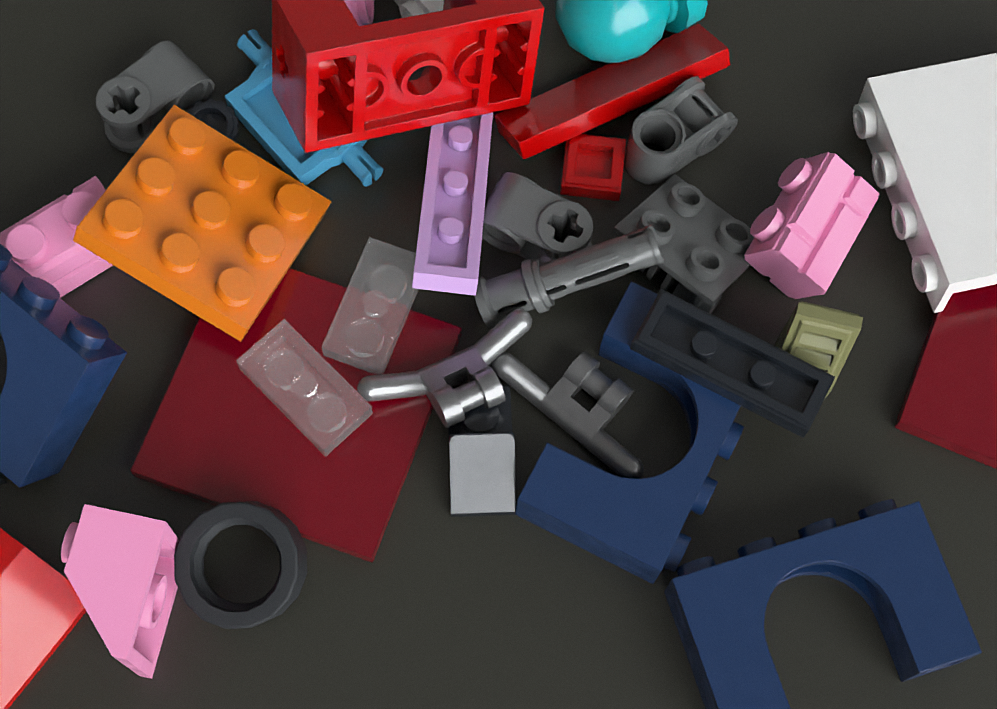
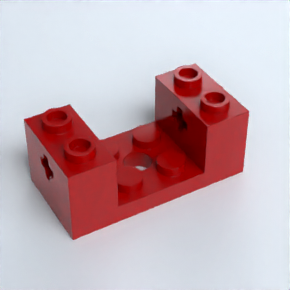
M272 0V91L305 153L529 105L545 8L539 0H444L442 11L359 26L344 0ZM423 66H428L424 69L420 78L408 80L414 71Z

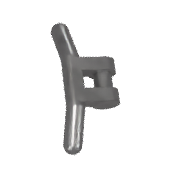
M523 309L513 310L477 343L417 371L372 375L362 378L357 385L358 395L365 401H380L423 396L426 394L442 423L448 428L465 420L464 413L482 404L486 409H489L506 400L496 373L488 365L530 329L532 318ZM466 380L469 381L468 383L452 389V387L457 384H460Z
M586 351L582 352L572 362L553 388L510 353L503 352L492 362L494 372L617 475L629 479H640L642 477L644 466L641 460L603 430L627 403L634 390L618 378L613 382L598 370L600 362ZM581 389L598 401L590 412L573 399Z

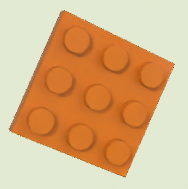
M173 105L79 223L73 241L241 342L324 217L332 201L178 106Z

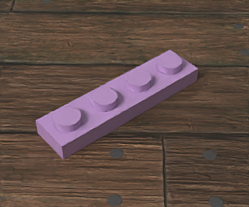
M493 112L431 126L412 288L476 296Z

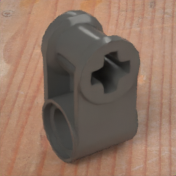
M167 40L152 46L144 53L141 59L113 79L105 82L98 90L96 107L99 115L105 121V134L110 144L119 151L134 153L138 151L173 105L178 106L184 111L188 108H193L196 102H205L211 98L215 84L173 41ZM114 95H116L118 100V105L116 107L113 102ZM140 123L143 129L142 134L139 133L137 126Z
M695 76L684 81L669 96L641 113L635 119L625 150L624 167L628 174L637 182L652 185L666 181L697 157L706 155L714 150L737 126L738 118L732 112L724 113L705 93V83L700 77ZM653 143L659 145L664 151L650 150L644 144Z
M510 172L502 173L485 203L483 240L505 252L517 254L525 259H539L541 263L556 259L554 257L555 253L558 254V258L572 254V252L592 246L593 221L586 208L579 203L569 201L541 188L535 182L522 175ZM572 217L576 219V224L572 222ZM567 234L573 235V236H568V237L564 240L563 243L556 241V240L562 241V240L566 237Z

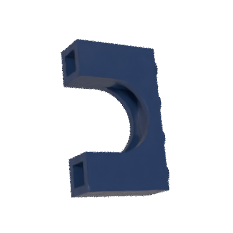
M0 244V333L7 355V375L0 395V472L20 488L60 472L127 352L108 337V331L102 324L76 312L59 298L60 293L52 284L31 276L12 260L10 251Z
M631 282L604 332L598 355L657 383L677 400L686 416L689 427L687 455L676 466L665 473L650 478L629 479L607 473L547 443L518 497L515 515L654 584L663 567L672 572L676 571L691 540V537L680 532L688 514L692 511L702 516L718 483L717 480L707 476L716 456H719L728 461L745 426L734 421L740 405L630 349L634 337L658 295Z
M894 499L884 500L858 511L857 514L860 519L858 521L838 527L834 518L820 520L799 529L797 532L800 539L777 546L774 537H767L737 549L740 558L716 565L713 556H707L679 566L676 569L678 577L671 580L664 593L705 709H791L766 643L764 617L767 603L776 586L798 576L820 575L834 578L850 586L863 597L877 619L901 682L961 663L982 653L920 502L897 508Z

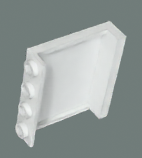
M997 53L867 78L859 103L855 104L853 108L854 128L860 139H866L872 154L874 180L879 188H885L892 205L891 218L894 231L900 240L905 239L913 259L912 275L915 285L920 292H926L933 312H941L953 293L997 284Z

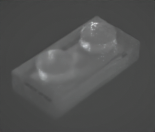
M369 237L321 347L323 356L376 375L384 374L419 290L412 288L416 253Z
M285 319L236 360L239 369L325 457L373 414L372 406Z

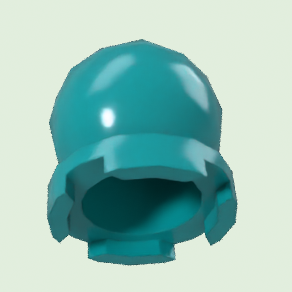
M555 0V18L570 47L590 60L604 63H620L638 58L646 53L662 38L664 30L679 33L704 18L708 3L707 0Z

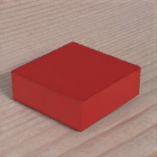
M580 134L567 140L560 195L619 201L626 139Z

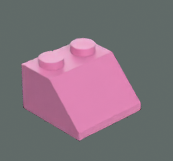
M84 504L79 523L72 522L63 539L61 560L66 563L64 573L110 654L137 675L152 679L178 588L174 577V554L180 540L166 521Z

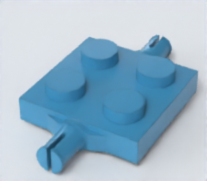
M257 30L247 31L249 39L243 34L237 43V47L257 67L248 80L225 95L227 107L233 108L238 120L288 175L304 185H308L329 168L341 163H345L364 186L371 185L372 178L377 181L384 169L363 149L367 140L308 153L304 152L272 91V48L264 41Z

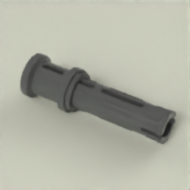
M649 224L629 234L606 240L558 259L541 263L539 259L533 260L530 258L522 261L521 268L489 280L483 275L479 276L476 296L474 295L485 325L491 330L513 310L523 309L530 311L536 309L539 313L549 311L550 307L555 305V299L610 281L642 268L664 263V254L654 226Z

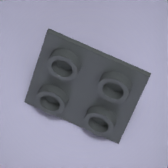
M676 174L668 179L612 230L616 234L614 238L652 224L658 236L665 262L651 266L646 277L652 281L664 270L668 274L660 286L661 289L668 291L676 281H679L672 295L710 314L722 300V293L750 266L744 260V255L754 239L750 234V228L744 222L732 217L705 197L698 188L688 184ZM642 268L639 270L644 272L647 268Z

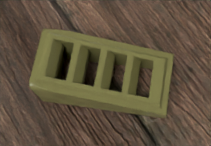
M801 301V303L798 302L774 346L835 376L826 395L827 397L833 389L860 333L863 317H860L859 314Z

